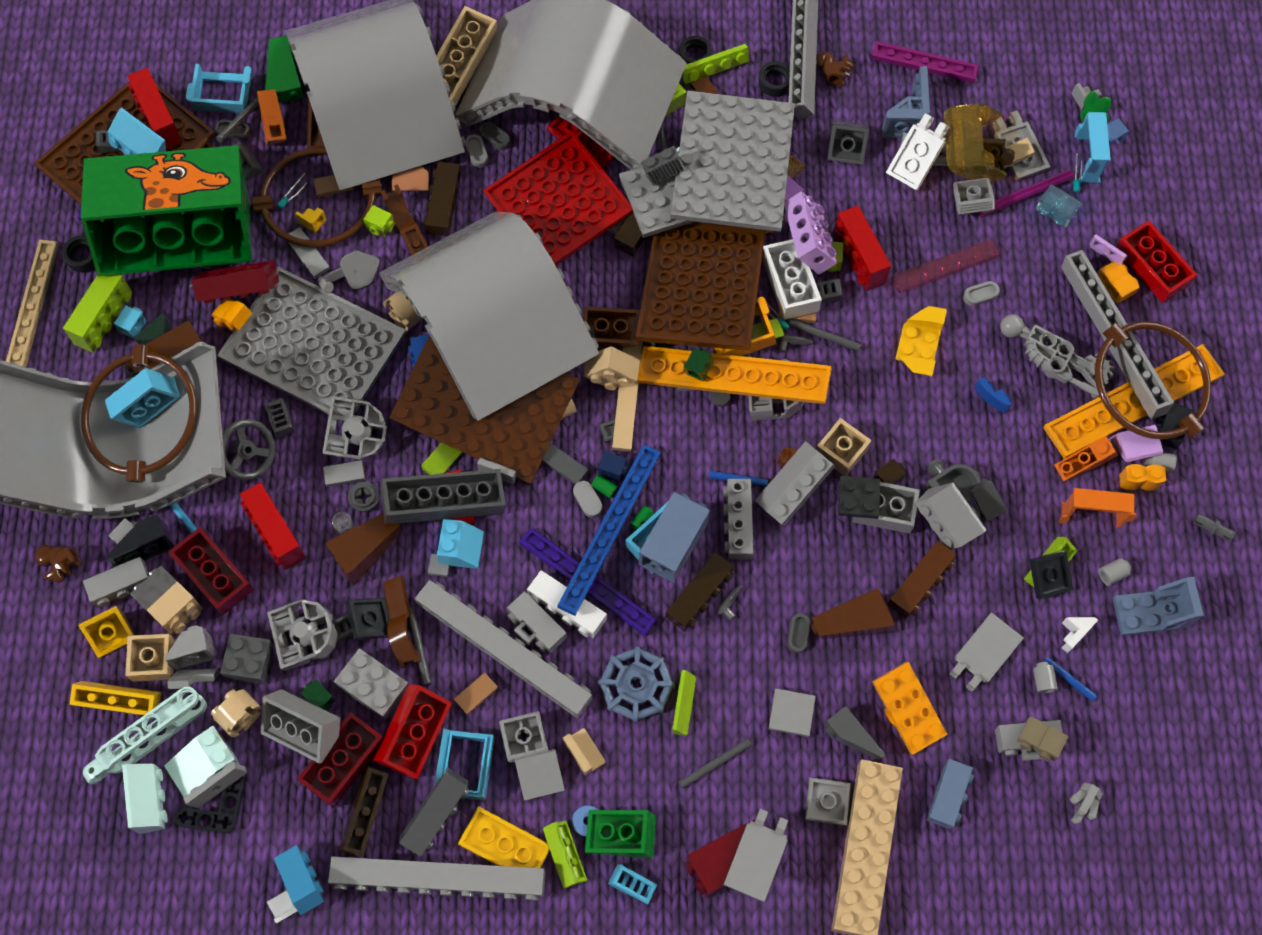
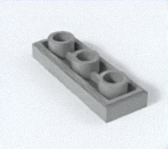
M235 762L225 764L221 771L209 776L206 782L193 788L183 798L186 805L200 808L245 775L247 770L245 766Z

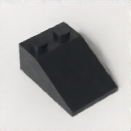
M157 514L149 515L138 522L106 557L116 567L138 557L145 561L173 549L175 545L168 527Z

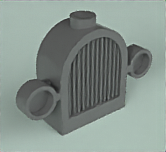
M932 460L928 465V473L934 477L927 481L924 487L925 490L954 483L979 518L980 510L971 504L974 498L970 490L980 482L982 478L980 472L963 464H956L945 470L942 461Z

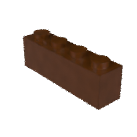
M937 540L890 598L887 605L905 619L910 614L914 616L921 607L918 605L922 599L926 601L932 594L930 590L932 586H938L943 580V572L945 570L949 572L956 562L953 560L957 554Z

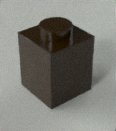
M893 459L876 470L873 478L880 479V482L897 485L903 481L906 475L905 468L901 463H897Z

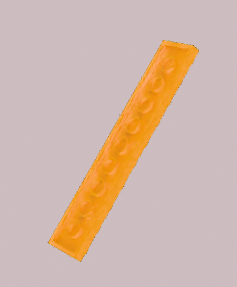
M1204 344L1196 347L1206 362L1211 383L1222 378L1225 375ZM1190 351L1154 369L1174 402L1203 388L1199 366ZM1129 382L1107 393L1114 407L1131 423H1135L1148 416ZM1098 397L1045 424L1043 428L1065 459L1100 438L1108 437L1125 427L1110 415L1101 398Z
M643 346L637 379L638 383L826 404L832 370L831 366L711 353L714 363L704 381H700L686 375L684 365L692 351Z

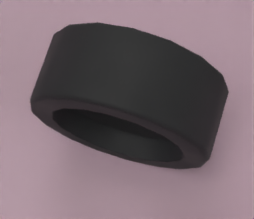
M689 36L680 43L679 56L687 64L700 60L691 59L685 55V51L689 48L697 47L704 50L706 54L703 58L712 56L711 44L701 36Z
M779 61L766 63L759 72V87L761 91L772 97L785 95L789 91L790 67ZM770 73H779L785 77L786 81L781 85H772L765 80V77Z
M85 235L69 239L62 249V256L66 264L73 271L79 273L88 272L95 268L92 255L81 262H75L71 258L77 248L82 246L89 247Z

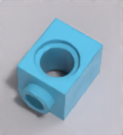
M125 305L114 325L120 333L136 339L147 320L143 315V311L139 308H130Z

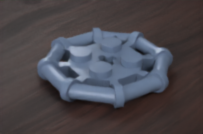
M638 646L615 656L611 655L601 680H598V685L601 687L608 705L607 709L632 719L633 722L659 712L662 713L672 688H675V683L672 682L665 659L642 650ZM631 658L635 659V662L628 666H623L621 663ZM640 658L652 662L653 665L650 667L641 663ZM616 667L620 670L616 680L610 679ZM658 668L663 681H657L654 671ZM640 679L642 686L636 689L633 688L631 681ZM609 686L616 687L619 694L617 698H613ZM657 687L663 688L658 701L653 697ZM623 700L632 704L633 711L619 705L620 702ZM648 701L653 705L638 711V705H643Z

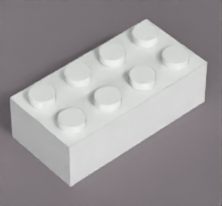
M793 239L763 246L762 260L783 320L819 312L822 299L810 267L797 257Z

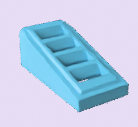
M621 864L616 866L608 882L610 886L645 904H649L657 887V884ZM621 873H624L625 875L621 883H618L617 881ZM629 877H632L633 879L627 888L625 885ZM637 881H640L636 892L633 891ZM646 884L648 885V888L644 896H642L640 894Z

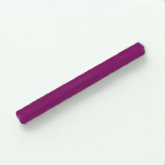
M1069 169L996 199L994 210L986 213H977L980 217H983L1070 181L1075 175Z

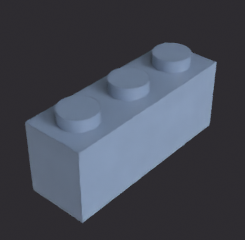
M948 759L945 762L926 821L949 830L954 825L958 826L961 819L960 807L965 805L968 797L965 791L967 786H971L974 775L971 774L972 767L952 759Z

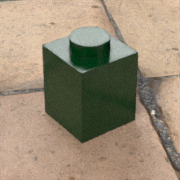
M694 348L684 365L686 375L704 381L714 363L711 353L705 349L699 350Z
M317 679L314 682L310 681L303 688V692H301L302 696L309 703L323 710L328 709L336 701Z

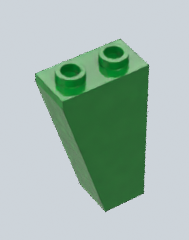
M287 36L269 40L265 90L275 89L279 104L304 97Z

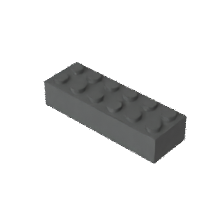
M500 469L384 478L381 481L385 525L503 514L506 506Z

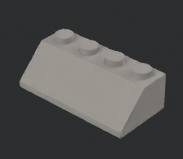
M805 441L755 501L781 525L785 526L836 466Z
M282 689L263 696L261 734L317 763H322L339 737L340 717Z

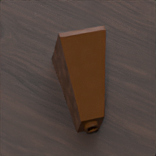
M188 320L146 345L151 346L152 353H158L170 358L188 349L195 343L202 341ZM151 360V365L145 368L152 369L161 363ZM132 362L124 364L127 372H132L133 375H137L145 369L133 366Z
M384 513L326 542L331 555L353 586L357 584L402 532L400 525L402 523L385 525Z
M879 588L812 617L813 624H811L814 634H819L822 639L896 633L899 631Z

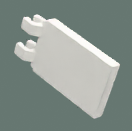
M926 113L920 123L912 125L886 172L915 190H919L943 148L946 139L944 136L950 127L940 122L935 132L928 128L931 126L934 117Z

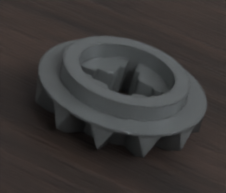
M359 482L349 490L348 502L357 512H367L370 509H374L380 495L378 489L372 483ZM363 491L366 494V496H369L368 498H366L365 503H363L362 500L359 499L360 497H362Z

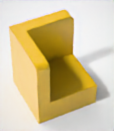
M318 207L315 211L308 208L304 214L298 211L295 214L298 223L314 233L326 221L324 211Z

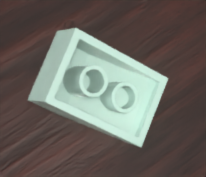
M212 726L187 744L165 765V768L185 798L193 788L202 785L209 776L221 771L225 764L230 762L240 763L219 730Z

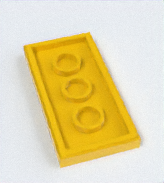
M479 806L458 842V845L497 866L541 868L550 852L547 842Z

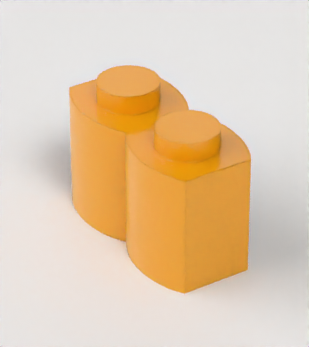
M1113 261L1097 272L1109 295L1116 303H1120L1133 296L1140 288L1138 280L1128 273L1127 266L1124 263L1119 265Z
M230 299L222 301L211 316L214 317L213 321L218 326H225L230 331H233V329L239 331L253 313L243 303Z
M1138 464L1128 465L1119 474L1120 488L1125 490H1136L1139 488L1146 491L1157 490L1166 481L1165 467L1161 465H1149L1146 467Z

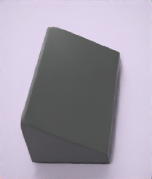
M238 142L236 145H239L245 181L261 173L263 168L248 146Z
M983 479L970 490L986 521L1008 511L992 481Z

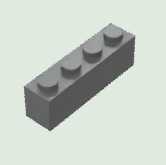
M447 767L401 834L399 844L420 857L424 851L428 852L434 843L432 839L436 833L439 835L446 825L444 823L448 816L452 817L458 807L456 804L459 799L463 800L469 791V788H467L468 780Z

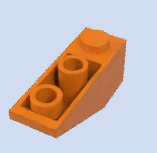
M276 90L257 91L266 145L284 144L286 134Z
M1104 436L1056 463L1054 466L1065 482L1099 467L1119 455L1109 438Z

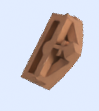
M422 166L392 174V191H395L394 186L397 184L401 192L429 191V172Z

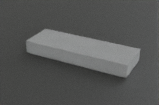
M300 227L289 233V235L296 238L309 240ZM287 242L314 279L330 270L329 265L315 247H303Z

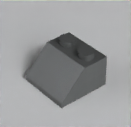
M833 120L827 160L863 165L869 125Z

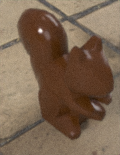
M826 51L816 55V63L819 67H822V72L827 77L829 85L843 87L845 83L842 79L849 77L850 74L847 72H851L854 68V64L848 55L845 54L842 61H834L833 54Z
M45 544L40 546L35 552V561L39 566H52V569L43 576V579L48 581L63 582L64 573L72 575L69 568L70 565H82L77 552L71 546L53 548L52 545Z

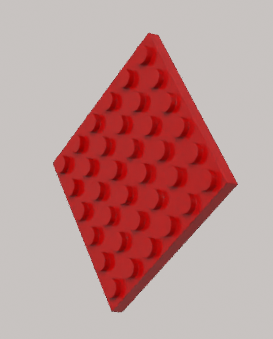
M570 131L483 190L485 196L498 212H511L520 215L532 231L540 235L543 241L542 245L555 266L633 212L629 201L573 131Z

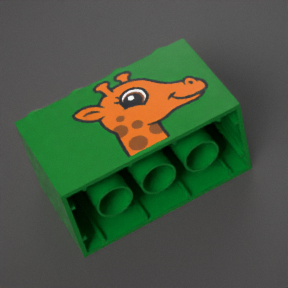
M239 145L84 159L81 221L98 277L252 262L250 203Z

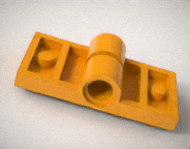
M909 662L899 665L872 681L886 707L885 714L887 718L897 728L910 754L914 755L947 735Z

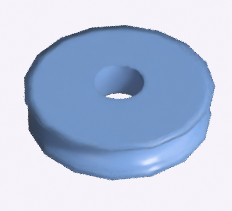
M584 805L573 813L572 826L582 836L587 835V825L583 821L588 817L589 810H598L594 806Z

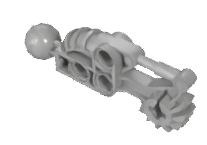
M1007 315L1001 320L1000 329L1002 334L1009 338L1020 336L1026 339L1024 343L1026 356H1029V361H1033L1037 368L1041 367L1047 377L1057 379L1063 383L1071 382L1080 389L1090 393L1093 398L1100 397L1095 377L1093 378L1098 353L1094 357L1088 355L1082 358L1074 353L1072 343L1037 325H1034L1032 330L1025 327L1022 318L1018 315ZM1043 341L1048 342L1050 346L1045 345ZM1060 350H1064L1067 355L1062 354ZM1106 356L1103 364L1104 385L1108 384L1109 379L1113 377L1112 372L1115 370V367L1111 366L1112 360L1107 361ZM1052 365L1057 366L1059 370H1055ZM1070 368L1081 373L1089 384L1073 378Z

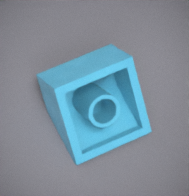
M443 519L437 551L438 563L478 569L484 531L464 521Z

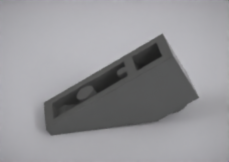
M846 706L826 721L825 731L831 738H835L838 742L878 761H881L886 756Z

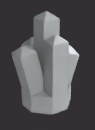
M1084 782L1079 791L1070 798L1072 804H1077L1071 819L1074 824L1078 825L1084 815L1089 820L1096 818L1099 801L1103 795L1098 787Z

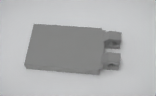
M1018 111L1011 112L1010 117L1007 118L1011 126L1008 128L1001 116L994 118L995 122H992V126L995 131V139H1006L1007 147L1028 137L1035 151V155L1009 166L1016 181L1050 169V165L1028 121L1023 122Z
M991 612L955 656L958 664L950 672V675L956 679L966 668L975 675L966 686L968 690L973 692L981 681L986 684L990 681L1024 637Z
M760 809L755 822L750 821V824L747 823L724 886L765 902L788 841L786 839L787 836L783 833L789 820L780 817L774 831L763 826L768 812Z

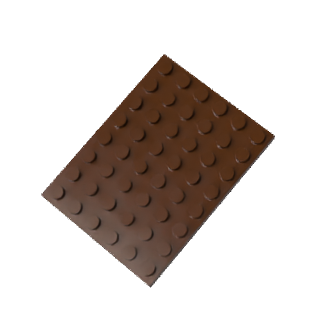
M127 83L34 162V165L80 205L82 204L84 159L124 155L122 151L100 153L96 145V131H108L120 108H123L146 125ZM156 84L183 143L166 151L195 149L205 137L210 141L216 136L211 128Z
M693 222L654 234L638 320L636 341L750 351L766 230Z
M429 335L389 418L475 459L484 458L515 470L516 478L531 484L580 379L565 372L477 421L473 418Z

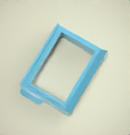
M195 64L193 82L187 86L186 100L190 102L194 111L241 113L247 107L250 83L253 78L251 74L252 69L250 66H246L243 74L203 72L200 65ZM203 81L242 83L240 101L200 99Z
M1088 112L1083 123L1078 124L1075 131V138L1089 139L1091 158L1088 159L1080 180L1084 183H1101L1100 176L1108 161L1111 160L1107 117L1104 112Z
M443 728L435 784L448 767L452 738L485 742L477 791L469 790L465 797L467 799L485 801L495 737L491 734L468 733Z

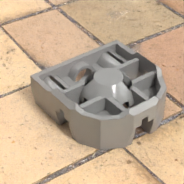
M749 396L751 421L790 418L801 410L804 402ZM784 403L785 413L780 415L774 413V404Z
M332 396L322 454L356 460H365L375 456L383 447L387 432V426L381 411L367 401ZM356 404L366 405L365 417L355 415ZM337 420L344 421L341 428L342 436L335 435ZM364 420L369 427H364L361 422ZM372 428L383 430L382 439L371 438ZM349 431V433L352 435L351 439H348L346 437V432ZM350 444L360 445L358 456L348 454Z
M299 600L267 612L280 669L289 671L310 663L311 659H323L335 648L338 633L332 623V620H334L333 614L318 602ZM299 605L303 607L305 615L300 618L296 609ZM305 620H310L311 623H308V624H307V623H305L304 621H305ZM327 622V628L322 630L318 628V625ZM289 631V637L293 642V645L290 646L288 643L287 636L285 635V632ZM306 645H312L314 653L308 655Z

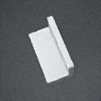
M287 890L267 901L275 916L274 921L276 923L297 912Z

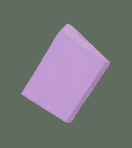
M1156 425L1143 427L1146 430L1157 431ZM1131 431L1120 432L1109 437L1110 442L1125 462L1163 454L1160 439L1146 438Z

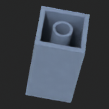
M674 492L639 552V565L675 583L708 524L710 513L708 507L703 503L691 501L683 493L678 494Z

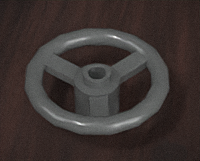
M240 419L230 424L222 432L225 471L231 477L242 481L254 480L270 468L275 456V441L271 431L263 423L253 419ZM244 427L258 429L266 439L267 449L255 447L252 441L247 440ZM235 431L237 439L229 446L230 453L234 459L229 464L226 458L225 446L229 436ZM254 455L266 457L264 463L253 472L242 473L237 471L243 459H250Z

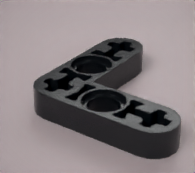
M245 777L239 778L240 784L237 783L234 790L238 794L228 792V790L233 791V784L222 791L218 812L181 808L175 814L176 824L185 829L224 834L233 832L238 823L246 785ZM229 797L236 798V805L233 808H227L225 805ZM187 813L189 817L195 818V822L186 820L185 824H183L184 822L180 818ZM209 815L211 823L203 827L200 820L203 816ZM216 816H218V821L223 822L228 818L232 822L231 826L228 825L225 829L223 825L216 824Z

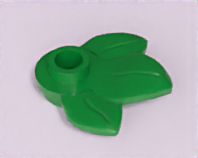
M1094 90L1091 91L1084 100V109L1080 114L1082 122L1088 112H1104L1108 120L1110 117L1107 111L1111 106V98L1102 97L1098 99Z

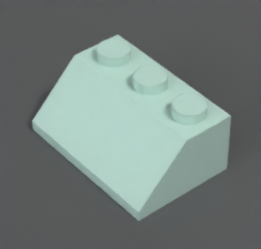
M155 764L122 765L128 828L139 834L165 829L167 813L163 810L165 793L161 789L160 783L163 781L162 770Z

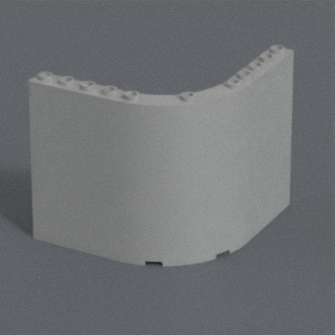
M388 0L285 31L303 83L309 86L310 91L307 92L339 190L465 152L466 142L464 137L459 134L461 125L459 119H455L453 113L456 111L453 100H449L448 96L451 93L448 83H444L443 76H445L443 65H439L430 40L432 38L430 27L425 26L421 8L413 0Z
M531 0L500 17L497 24V33L481 59L454 117L469 127L506 110L524 107L525 104L533 105L534 109L546 112L553 110L560 113L559 117L575 125L630 170L639 167L643 168L641 162L646 160L650 154L687 63L641 22L630 15L627 10H623L609 1Z
M493 212L379 272L387 289L402 294L406 300L409 299L417 315L422 317V319L424 318L428 323L425 325V328L437 347L473 418L477 421L599 354L597 350L599 348L598 343L589 334L590 327L585 320L583 321L580 315L582 314L581 308L572 299V290L563 281L565 276L562 270L556 268L542 245L543 241L540 235L534 233L520 215L511 212Z
M197 342L181 353L170 357V359L184 369L192 381L197 397V419L193 433L181 453L161 469L145 474V482L143 483L127 482L126 475L113 472L101 465L87 448L81 429V411L85 395L92 382L61 378L51 373L36 371L34 368L19 366L17 363H9L0 359V504L67 518L79 519L80 515H93V519L122 518L140 515V511L146 509L156 511L165 508L226 478L215 347L205 342ZM163 363L156 365V367L150 370L175 378L181 397L141 428L112 420L105 399L133 377L117 381H103L93 397L89 412V427L92 439L100 453L117 465L127 467V461L129 460L144 461L146 466L155 463L165 457L177 445L185 431L189 417L187 390L178 374Z

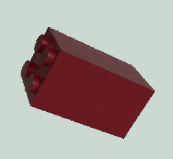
M747 823L687 855L685 867L690 876H695L697 880L695 886L699 894H704L706 899L727 888V886H724V882Z

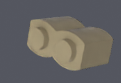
M1029 717L1017 742L1020 743V747L1030 752L1034 750L1040 754V758L1051 762V760L1056 761L1059 758L1068 736L1057 729L1049 727L1038 719Z

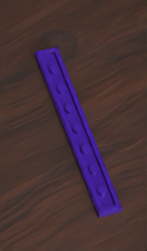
M532 527L519 541L522 547L564 578L571 581L580 564L577 560ZM596 577L587 595L645 637L657 622V619L600 577Z

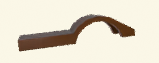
M397 184L394 186L395 191L386 194L383 190L381 194L389 213L392 214L394 224L400 232L410 254L413 255L427 248L428 245L417 223L413 220Z
M397 576L384 581L383 586L390 617L387 627L389 642L400 667L405 668L408 661L414 660L415 663H420L421 661L419 652L411 643L407 630V620L411 616L405 580L403 576Z

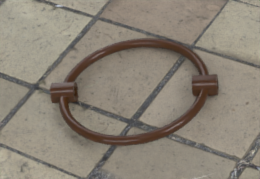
M325 147L306 148L283 158L266 176L261 187L260 196L253 197L252 199L255 214L262 213L268 227L281 239L294 245L316 248L334 245L348 239L365 225L363 219L372 205H375L376 196H382L380 179L363 183L364 198H368L366 209L361 218L351 228L337 236L323 240H306L296 238L281 230L269 214V212L274 211L272 196L267 195L271 182L281 169L294 160L313 154H327Z
M1148 321L1135 322L1120 327L1116 322L1103 332L1107 339L1102 344L1096 358L1095 382L1102 403L1119 424L1137 435L1150 439H1170L1185 433L1191 438L1204 429L1200 421L1204 417L1210 403L1211 379L1204 358L1187 337L1169 326ZM1139 329H1150L1166 333L1181 342L1196 360L1203 380L1202 402L1195 415L1191 412L1178 422L1180 428L1165 432L1141 428L1123 417L1109 399L1103 381L1104 359L1111 345L1116 348L1129 337L1126 333Z
M135 344L132 354L125 355L111 362L96 376L85 395L81 411V429L90 453L107 469L126 475L127 482H145V474L159 470L173 461L184 449L193 433L197 419V397L192 381L184 369L172 359L158 353H152L151 346ZM151 360L163 363L178 374L187 390L189 417L185 431L177 445L159 461L147 466L146 462L138 460L127 461V467L117 465L100 453L92 439L89 427V412L93 397L103 380L111 372L124 364L132 362V365L135 367L145 368L151 365Z

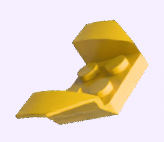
M928 306L907 319L902 327L895 360L903 361L913 373L932 376L939 337L944 325L947 309Z

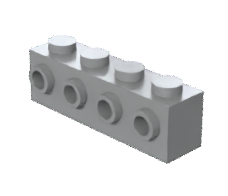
M727 479V484L723 485V497H727V504H723V515L727 516V522H724V534L728 536V541H724V553H728V559L752 560L751 479Z

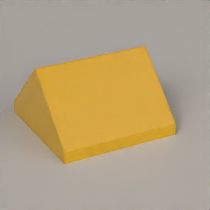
M117 606L78 625L98 658L127 644L128 636H135L125 613Z

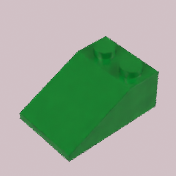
M589 810L585 853L630 858H653L656 815L648 810Z

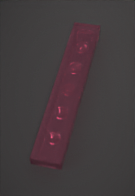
M992 239L892 275L891 279L900 294L997 258L999 252Z

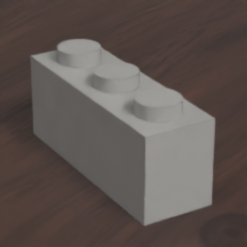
M138 557L83 581L90 602L95 607H104L110 604V601L127 597L138 583L148 578L149 571L144 560Z

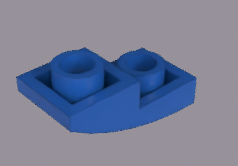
M985 377L977 381L974 389L997 410L1003 413L1008 412L1012 405L1008 394L1004 393L1002 389L994 392L993 385L989 381L987 382Z

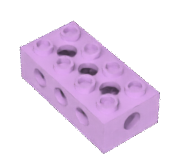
M802 191L784 202L797 257L817 274H821L837 264L835 258L836 251L832 247V237L827 229L829 225L823 215L825 211L820 204L817 205L813 201L811 196L805 195Z

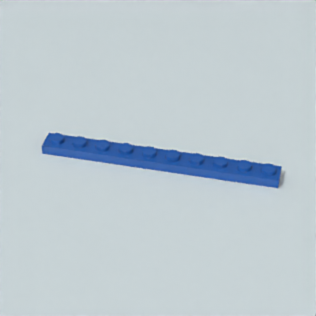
M643 444L560 599L557 608L571 615H577L661 454L660 451Z

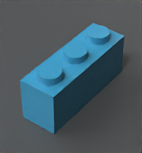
M295 845L274 858L291 902L300 915L324 902L321 895L324 890L320 882L314 879L317 877V874L312 865H308L311 860L305 850L301 852L298 846Z

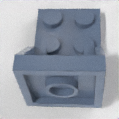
M920 66L918 73L915 74V84H912L911 89L912 95L915 97L907 96L886 112L881 130V138H902V133H909L912 125L920 123L925 113L930 114L927 66Z
M1187 577L1162 585L1153 592L1117 595L1112 598L1121 636L1180 630L1191 627L1204 616L1194 577Z

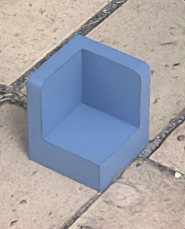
M1117 118L1107 124L1109 141L1113 142L1116 140L1118 144L1123 142L1129 130L1121 120Z

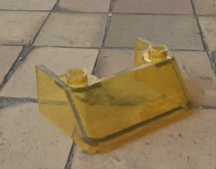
M983 103L952 106L945 110L944 121L946 125L950 126L945 135L947 165L952 172L968 180L990 178L991 184L1007 176L1006 172L994 167L993 154L983 147L982 127L1002 117V113Z

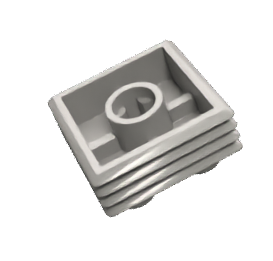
M990 178L953 183L958 214L986 213L995 209V199Z
M538 711L499 721L509 763L515 762L517 758L548 751ZM522 733L529 736L525 742L522 739H518Z

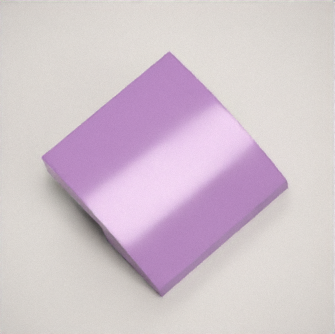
M1097 234L1094 235L1089 244L1090 248L1119 265L1124 263L1128 256Z

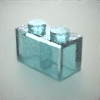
M1051 184L1040 198L1035 209L1055 220L1057 224L1067 227L1078 213L1082 203Z

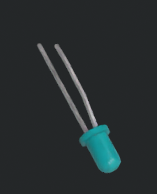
M1076 153L1075 181L1072 182L1075 193L1080 192V185L1082 184L1080 180L1082 161L1079 180H1076L1078 153Z
M304 186L293 197H295L304 188ZM287 194L278 202L277 207L279 209H282L290 202V199L286 197Z
M767 303V305H768V306L774 311V313L779 317V315L776 313V311ZM783 317L779 318L781 327L784 330H788L789 324L783 320Z

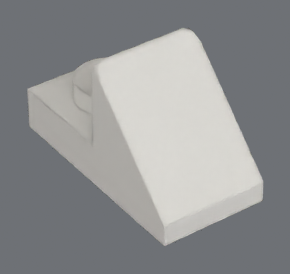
M1095 617L1066 618L1062 624L1071 632L1063 639L1066 643L1062 646V649L1067 653L1073 649L1098 620Z

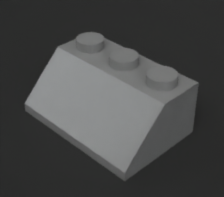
M954 483L928 489L915 502L920 513L926 518L942 544L949 549L959 548L986 531V528Z

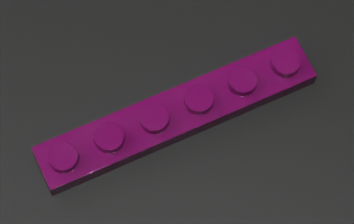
M878 41L875 42L871 58L872 60L919 70L920 66H927L928 73L971 83L975 82L979 66Z

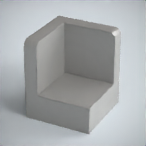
M1080 83L1075 85L1072 95L1080 109L1083 110L1084 100L1091 90L1088 86L1082 88ZM1099 89L1094 90L1099 99L1102 95Z

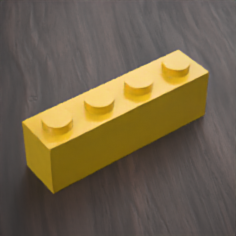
M79 681L72 684L69 705L145 715L160 704L162 692Z

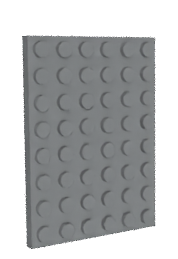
M687 91L679 155L685 166V171L676 174L670 218L781 232L795 103Z
M277 267L280 282L274 286L275 288L270 289L269 293L258 295L249 308L253 314L239 331L234 330L218 353V359L328 415L332 396L363 401L405 337L406 330L333 293H326L321 287ZM356 404L355 413L361 404Z

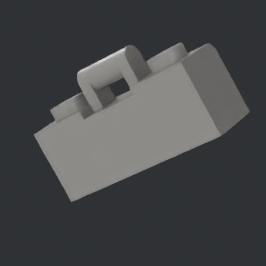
M525 591L507 607L508 618L514 624H520L515 628L514 632L527 645H530L536 639V646L542 652L546 650L550 654L567 638V633ZM525 627L532 633L531 636L523 630Z
M1060 720L1041 721L1049 727L1062 732ZM1025 723L999 725L995 729L999 754L1005 753L1006 756H1016L1021 751L1023 761L1042 759L1039 757L1040 754L1038 752H1027L1017 742Z

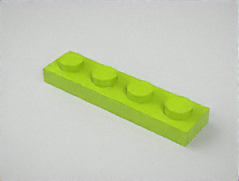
M743 44L686 64L682 74L683 82L688 84L704 76L708 77L749 62L748 46Z

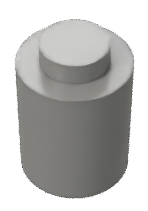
M1163 453L1145 458L1144 465H1161L1165 467L1166 473H1173L1176 467V455Z
M1119 558L1099 568L1098 573L1102 582L1110 586L1130 576L1131 565L1127 560Z
M1048 662L1037 663V667L1033 668L1037 693L1046 694L1057 691L1054 666L1049 665Z

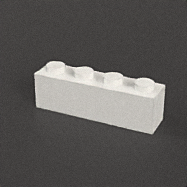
M541 570L527 588L528 595L537 604L540 602L546 606L545 609L550 614H557L562 617L561 620L565 624L577 627L578 632L583 636L594 638L607 620V614L585 599L576 616L557 608L567 587Z

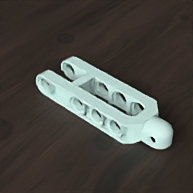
M192 687L181 688L101 746L95 754L96 758L84 767V778L89 785H93L110 773L118 774L123 772L122 765L135 764L203 714L207 708L206 700ZM186 693H192L191 695L182 700L183 696ZM200 700L201 706L199 709L191 710ZM156 718L155 721H153L151 724L147 726V723L150 719ZM166 728V732L163 735H156ZM138 731L137 734H135L133 737L129 739V736L132 732ZM149 740V743L145 748H139L141 745H143L145 742ZM120 744V746H119L118 748H116L115 750L111 751V749H112V747H113L114 745ZM131 753L129 760L122 761L123 758Z

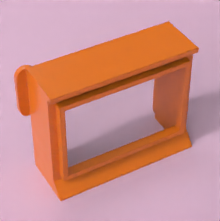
M1074 488L1073 493L1066 502H1062V517L1059 519V524H1066L1076 509L1116 513V528H1121L1125 522H1132L1137 517V513H1134V494Z

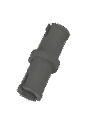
M1201 513L1198 514L1193 524L1209 531V534H1215L1229 543L1236 531L1221 525L1220 521H1213Z

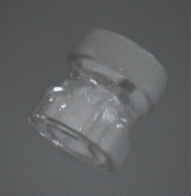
M338 512L333 516L332 525L338 535L354 528V523L348 513Z

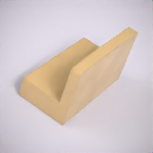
M584 728L572 736L569 733L563 737L564 744L585 776L605 764V759Z

